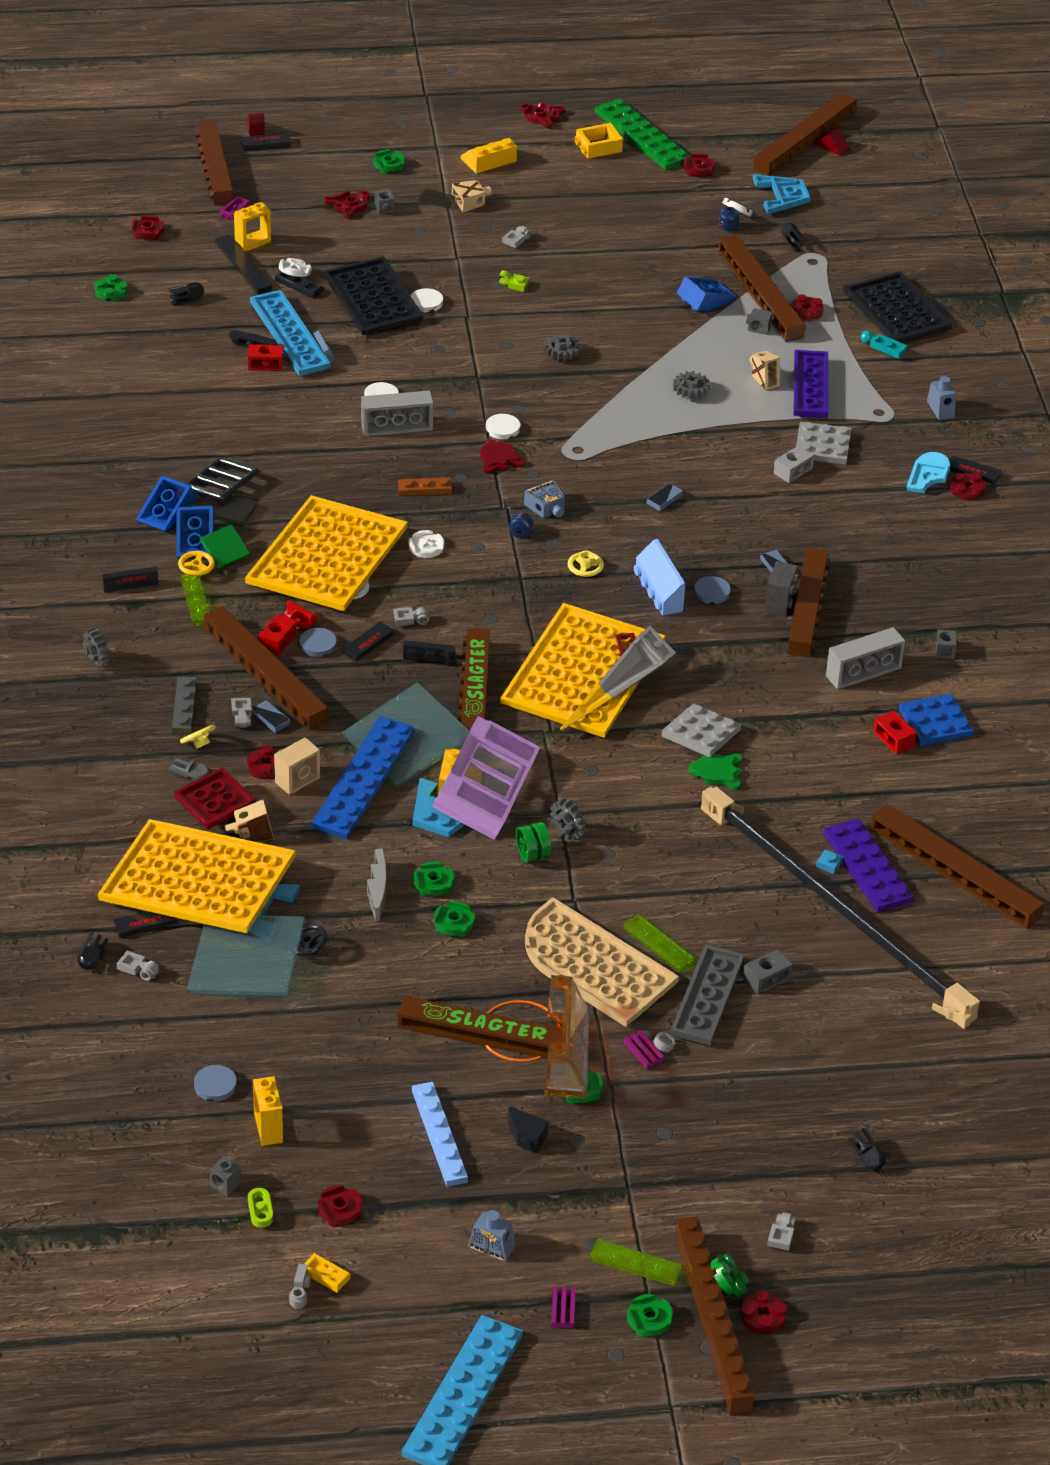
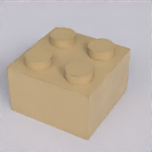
M303 738L274 754L275 783L289 795L320 779V750L307 738Z

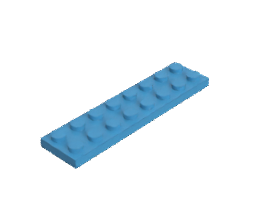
M282 290L250 297V303L273 338L277 340L278 345H283V353L298 376L330 369L329 360Z
M484 1315L480 1316L402 1449V1457L422 1465L450 1464L521 1340L523 1330Z

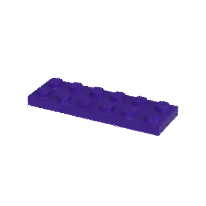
M794 351L793 416L828 418V352Z
M860 819L824 828V836L835 852L843 856V864L876 912L913 902V895Z

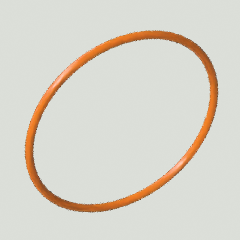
M508 1001L493 1007L487 1012L491 1014L497 1008L513 1003L532 1004L549 1012L556 1020L558 1027L562 1028L559 1019L551 1010L531 1001ZM486 1045V1048L493 1054L510 1061L529 1062L542 1058L540 1056L529 1059L510 1058L497 1053L490 1046Z

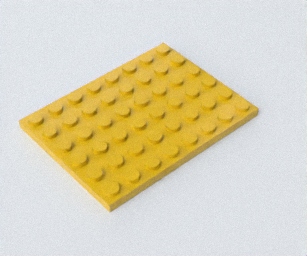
M311 495L245 577V583L345 611L408 528L407 522Z
M563 603L501 696L500 703L564 724L620 658L616 634L634 633L635 638H637L645 629ZM659 634L665 640V635ZM631 637L627 640H621L623 649H626V644H629V646L632 644L630 641ZM639 682L579 719L570 727L605 738Z
M149 819L98 893V899L104 902L248 933L296 857L295 850Z

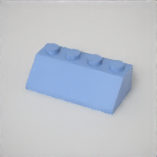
M655 539L636 557L634 572L636 576H639L642 586L647 589L648 596L653 599L656 609H659L662 616L683 612L685 582L659 540Z

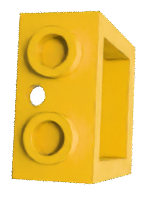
M611 123L576 130L575 143L588 159L622 152L623 138ZM606 138V140L590 143V141Z
M262 202L256 203L234 212L235 241L244 252L271 243V213ZM260 217V230L247 235L246 222Z
M275 1077L253 1079L254 1115L261 1145L283 1143L282 1105Z

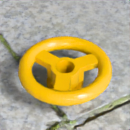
M191 551L179 559L178 566L187 575L201 577L212 571L215 561L206 552ZM196 556L191 562L184 563L186 559ZM203 557L208 559V567L202 564L201 560Z

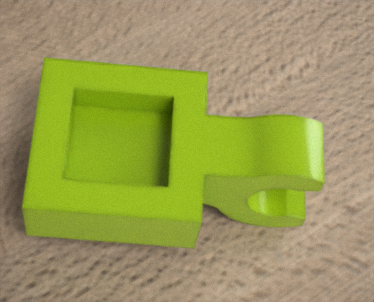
M502 270L499 275L504 277L499 280V283L507 284L510 289L524 292L529 284V278L522 275L513 274L511 276L505 270Z

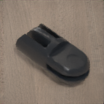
M788 222L783 225L782 235L792 249L798 252L800 250L799 247H803L804 242H806L805 237L795 224Z
M198 282L169 288L170 303L174 305L198 299L203 296L205 289Z
M94 931L89 933L78 956L77 963L84 970H92L97 965L108 943V938L106 937L101 947L97 946L102 937L101 934L97 935L94 943H90Z
M862 1128L861 1131L869 1143L858 1132L854 1136L861 1145V1148L852 1138L848 1140L868 1169L871 1171L881 1170L886 1161L884 1154L868 1130Z

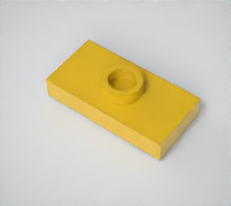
M315 1253L304 1263L308 1265V1274L311 1275L312 1279L336 1293L351 1279V1273Z

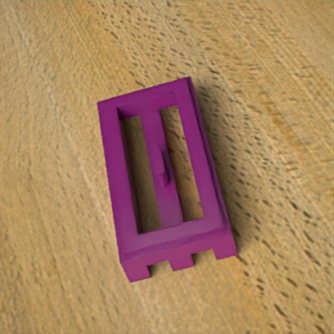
M238 196L235 197L220 211V217L225 215L226 219L230 218V220L234 221V212L251 206L250 201Z
M642 1030L637 1031L636 1035L635 1033L630 1034L629 1038L627 1036L623 1037V1043L645 1069L664 1062L662 1053ZM633 1042H635L636 1045L641 1049L640 1051H639V1049L633 1044Z
M553 1286L551 1327L574 1329L575 1287H571V1290H567V1287H562V1290H560L557 1286ZM557 1296H562L561 1322H556ZM566 1296L571 1297L570 1323L565 1322Z

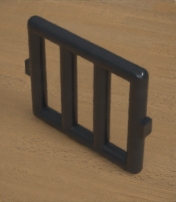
M218 457L184 484L191 486L195 493H198V496L203 498L207 496L224 501L259 473V470L245 465L243 461H233L224 457ZM223 464L247 472V474L241 476L217 467ZM213 473L237 482L231 485L206 475ZM199 481L225 491L220 494L194 484Z

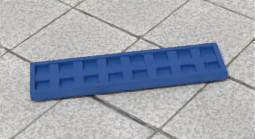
M380 715L311 822L312 828L347 840L415 733V727Z

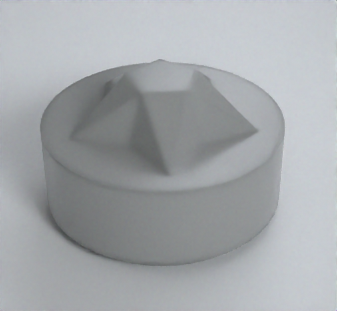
M665 1032L658 1033L654 1039V1045L663 1052H671L676 1044L674 1038Z

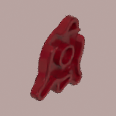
M538 102L537 106H532V103H524L521 105L520 110L528 121L542 124L545 128H551L552 121L559 120V115L564 114L566 108L564 106H553Z
M349 190L336 196H326L324 203L326 205H334V211L342 212L345 218H352L355 213H359L367 208L370 193L364 190L357 191V194H350Z
M489 439L485 441V444L480 449V458L484 463L483 472L485 474H491L495 470L507 471L509 465L518 468L525 466V460L516 455L514 448L509 443Z

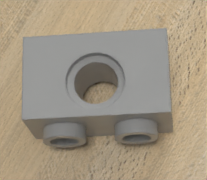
M797 446L775 459L774 474L790 483L813 469L814 455L804 448Z

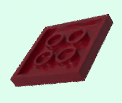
M223 767L174 791V798L207 830L234 817L236 810L256 803V799Z

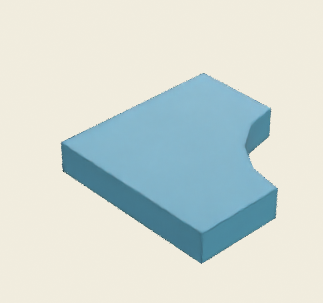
M916 460L907 484V491L924 494L931 485L946 483L950 466Z

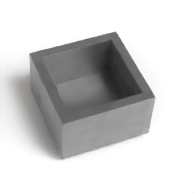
M776 561L767 583L765 612L786 616L788 609H792L794 602L792 598H796L798 588L795 587L799 580L797 565Z

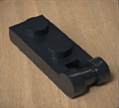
M232 330L229 334L230 339L235 345L241 343L246 344L248 347L249 345H278L276 339L237 330Z
M404 640V660L444 663L449 667L455 665L454 655L456 654V648L452 645Z

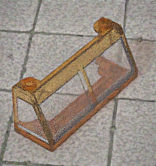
M551 975L547 1021H551L552 1018L557 1022V1027L563 1029V1042L552 1043L548 1048L544 1095L587 1099L589 1010L573 977Z

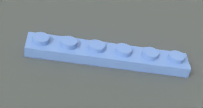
M433 1082L413 1085L412 1093L446 1187L468 1183L467 1173Z

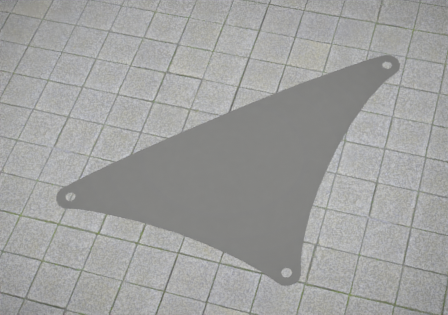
M806 253L770 276L773 283L777 285L779 291L784 294L785 299L790 304L800 294L822 299L824 306L823 315L819 319L816 317L812 318V321H804L806 325L804 338L785 342L772 324L767 335L748 331L749 324H746L747 315L751 314L753 308H761L749 292H747L627 385L572 435L563 445L561 451L564 456L572 460H585L604 451L633 442L715 426L791 419H855L887 422L894 417V411L869 382L843 335L828 284L827 259L820 254ZM809 259H815L818 261V263L816 265H810L807 263V261ZM795 350L828 352V418L793 416ZM768 351L780 357L779 387L764 390L753 378L752 364L750 363V357L753 354ZM686 371H695V374L700 372L701 376L706 375V379L710 380V390L707 395L704 394L703 398L700 396L697 399H688L687 396L682 398V394L677 395V391H673V379H675V376H679V373L685 374ZM880 409L885 414L883 416H876L873 411ZM574 447H581L584 451L583 453L576 454L572 449Z

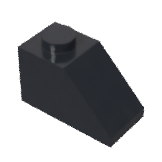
M511 1106L508 1108V1125L517 1146L537 1153L548 1136L549 1121Z

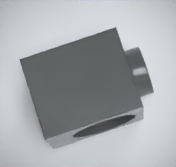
M390 188L375 190V206L379 214L395 212V198Z
M753 308L751 314H748L746 324H749L748 331L767 335L772 324L773 312Z
M937 630L936 658L954 659L956 631Z
M225 1156L210 1168V1187L228 1197L241 1184V1166Z

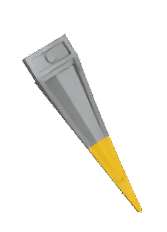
M649 626L638 635L560 730H564L659 669L676 652Z

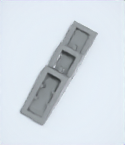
M382 848L375 849V864H371V879L367 880V895L375 922L380 921L386 896V863Z

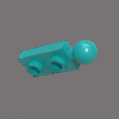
M868 330L861 333L860 339L863 343H870L871 348L899 359L907 351L908 345L884 335L878 334L874 337L873 333Z

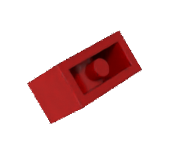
M249 345L248 370L282 371L283 345Z
M276 614L268 622L266 628L260 631L258 641L273 655L280 656L297 635V621Z
M894 710L875 718L873 732L895 754L915 747L917 732Z

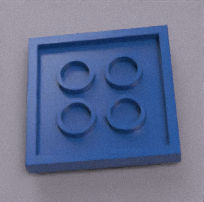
M952 694L899 703V711L906 723L917 732L916 741L919 746L973 736L974 730Z

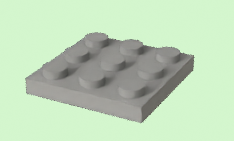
M800 422L796 447L800 446L812 453L814 461L846 465L851 428Z
M693 703L662 730V737L707 757H711L741 730V724Z

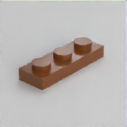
M451 477L398 479L399 496L452 494Z

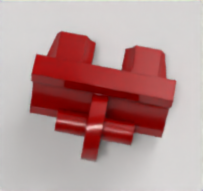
M291 600L287 601L284 617L296 620L297 626L304 631L311 629L312 625L316 624L318 614L309 612L300 603L296 604Z

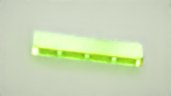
M180 574L193 626L203 625L204 614L209 612L200 577Z
M639 914L623 924V929L679 973L695 963L693 956Z
M600 1239L596 1240L590 1254L591 1261L673 1286L682 1267V1264Z

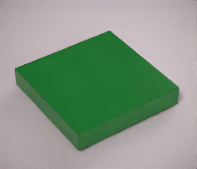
M232 524L200 539L207 553L214 558L218 570L244 559L250 554Z

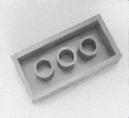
M430 391L361 396V425L364 437L433 431V400Z
M892 627L829 648L826 677L838 690L901 669L905 640Z

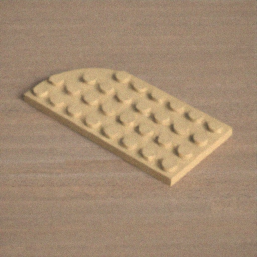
M553 897L541 906L528 922L525 934V947L528 957L534 966L544 975L625 1027L678 983V975Z

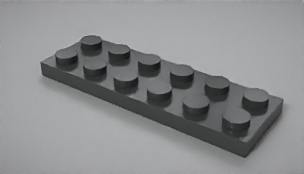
M705 944L672 1025L671 1036L711 1046L743 964L745 954Z

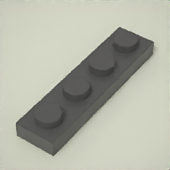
M177 677L172 734H192L196 677Z

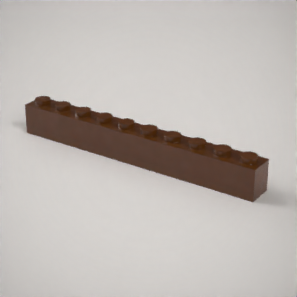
M841 92L755 155L753 170L767 176L776 172L788 161L854 114L857 110V98Z
M738 235L719 238L718 252L761 310L773 312L772 325L784 341L788 342L804 338L805 322L800 319L798 313L794 311L791 304L785 299L784 294L779 291L777 285L773 283L771 277L767 275L764 268L761 267L757 259L752 255L750 249L745 246L744 241Z
M223 606L204 614L203 627L205 631L209 632L215 641L224 647L226 652L230 653L238 663L242 664L246 671L251 673L257 682L266 688L268 693L272 694L291 715L293 714L298 719L301 725H304L310 731L328 722V707Z
M886 804L872 815V831L1020 926L1028 929L1041 918L1043 902L897 809Z
M696 1216L676 1219L675 1239L729 1414L736 1415L752 1412L754 1392L721 1288L714 1277L716 1274L715 1269H711L712 1259L699 1218Z

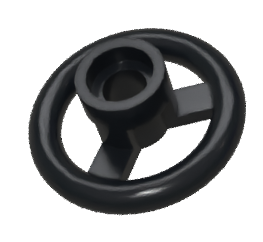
M317 924L304 925L295 930L288 940L289 950L298 956L313 955L325 945L327 932L322 926ZM309 930H316V932H314L311 935H301L303 932ZM295 940L301 942L303 950L295 948Z

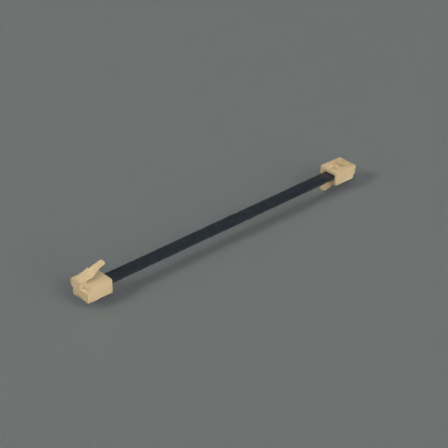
M709 787L702 791L701 809L720 825L728 821L944 998L943 1007L933 1003L932 1010L946 1016V1019L954 1021L963 1029L970 1026V1023L977 1019L980 1001L958 983L948 987L741 817L737 812L744 814V807L735 804L734 800L718 787Z

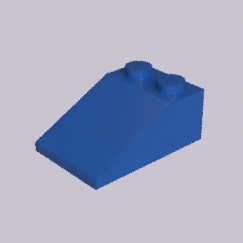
M685 276L677 291L681 300L689 303L692 306L691 308L697 312L710 311L737 298L733 292L717 279Z
M161 476L135 520L167 532L177 523V507L193 506L198 496L191 486Z
M213 506L177 507V558H181L184 554L191 551L207 553L200 539L205 535L215 532Z

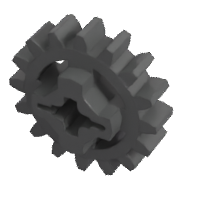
M559 333V336L553 334V338L548 337V340H545L544 351L547 352V356L551 355V359L556 358L557 361L560 359L564 361L566 359L573 360V357L577 358L578 354H580L581 342H579L578 338L574 339V335L569 336L567 333L565 335Z
M686 371L685 374L679 373V376L676 375L675 379H673V391H677V395L682 394V398L686 396L688 399H697L698 396L703 398L704 394L707 395L710 390V380L706 379V375L701 376L700 372L698 374H695V371Z
M95 627L85 630L83 646L87 658L91 659V662H94V666H97L98 669L109 665L108 662L110 660L108 657L110 656V650L106 638L102 637V634H99V630L95 629Z
M559 799L550 808L553 811L550 813V816L554 818L552 823H556L557 826L555 828L561 830V835L566 834L567 839L570 837L572 840L579 839L588 830L586 828L588 823L584 821L586 816L581 813L583 810L577 808V803L572 804L571 799Z

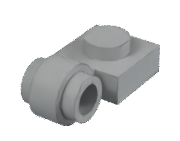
M518 226L516 231L511 230L502 237V241L504 244L516 248L525 239L531 237V230L525 226Z
M412 607L393 609L396 626L412 625L414 620L420 625H425L430 620L429 611L424 607H420L415 611H412Z
M231 698L232 716H235V727L247 728V726H251V699Z
M126 951L117 962L118 970L132 975H136L140 971V977L145 981L153 980L159 972L157 963L154 961L146 962L144 956L130 951Z
M778 1213L776 1224H772L767 1246L789 1251L794 1235L796 1217L792 1216L791 1213Z
M298 1264L294 1288L289 1293V1303L295 1309H301L307 1304L305 1288L310 1287L311 1275L308 1274V1265Z

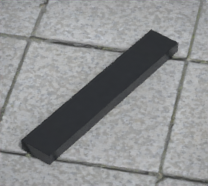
M231 235L215 238L216 245L257 294L272 290V284Z

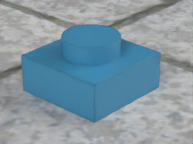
M825 849L817 860L816 867L834 874L841 865L843 856Z

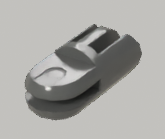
M178 755L177 759L169 767V772L191 781H196L209 774L210 769L204 764Z

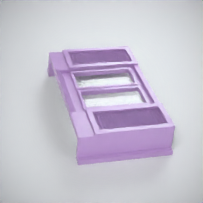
M478 716L432 807L495 840L540 747L498 724Z

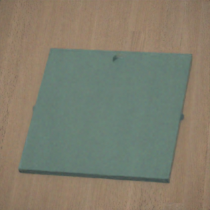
M418 682L342 732L343 736L358 750L380 715L415 727V733L386 777L396 788H399L442 759L445 749L450 750L460 747L465 743L470 733L446 707H443Z
M258 916L248 933L204 924L187 986V993L287 996L305 918L298 916Z

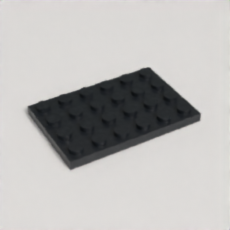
M384 256L323 271L324 278L361 335L423 321L422 312Z
M901 271L844 287V292L888 338L900 343L952 328V323Z

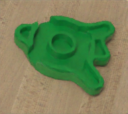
M737 753L729 756L713 754L711 757H707L704 755L697 761L689 764L688 772L697 778L700 776L706 784L724 785L732 790H738L740 788V781L737 778L741 776L742 770L735 766L741 763L742 756Z

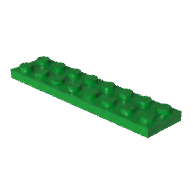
M615 99L595 107L597 115L607 123H611L620 134L665 171L683 165L684 159L691 157L623 100Z

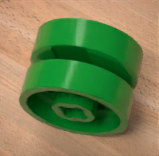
M543 822L534 823L531 826L517 827L516 842L524 862L535 861L537 857L538 859H543L551 856V840L547 827Z

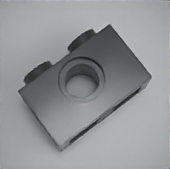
M777 949L745 964L743 979L759 994L791 979L792 963Z

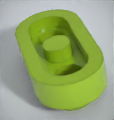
M263 1188L252 1189L248 1193L251 1222L259 1228L267 1227L273 1222L270 1194Z

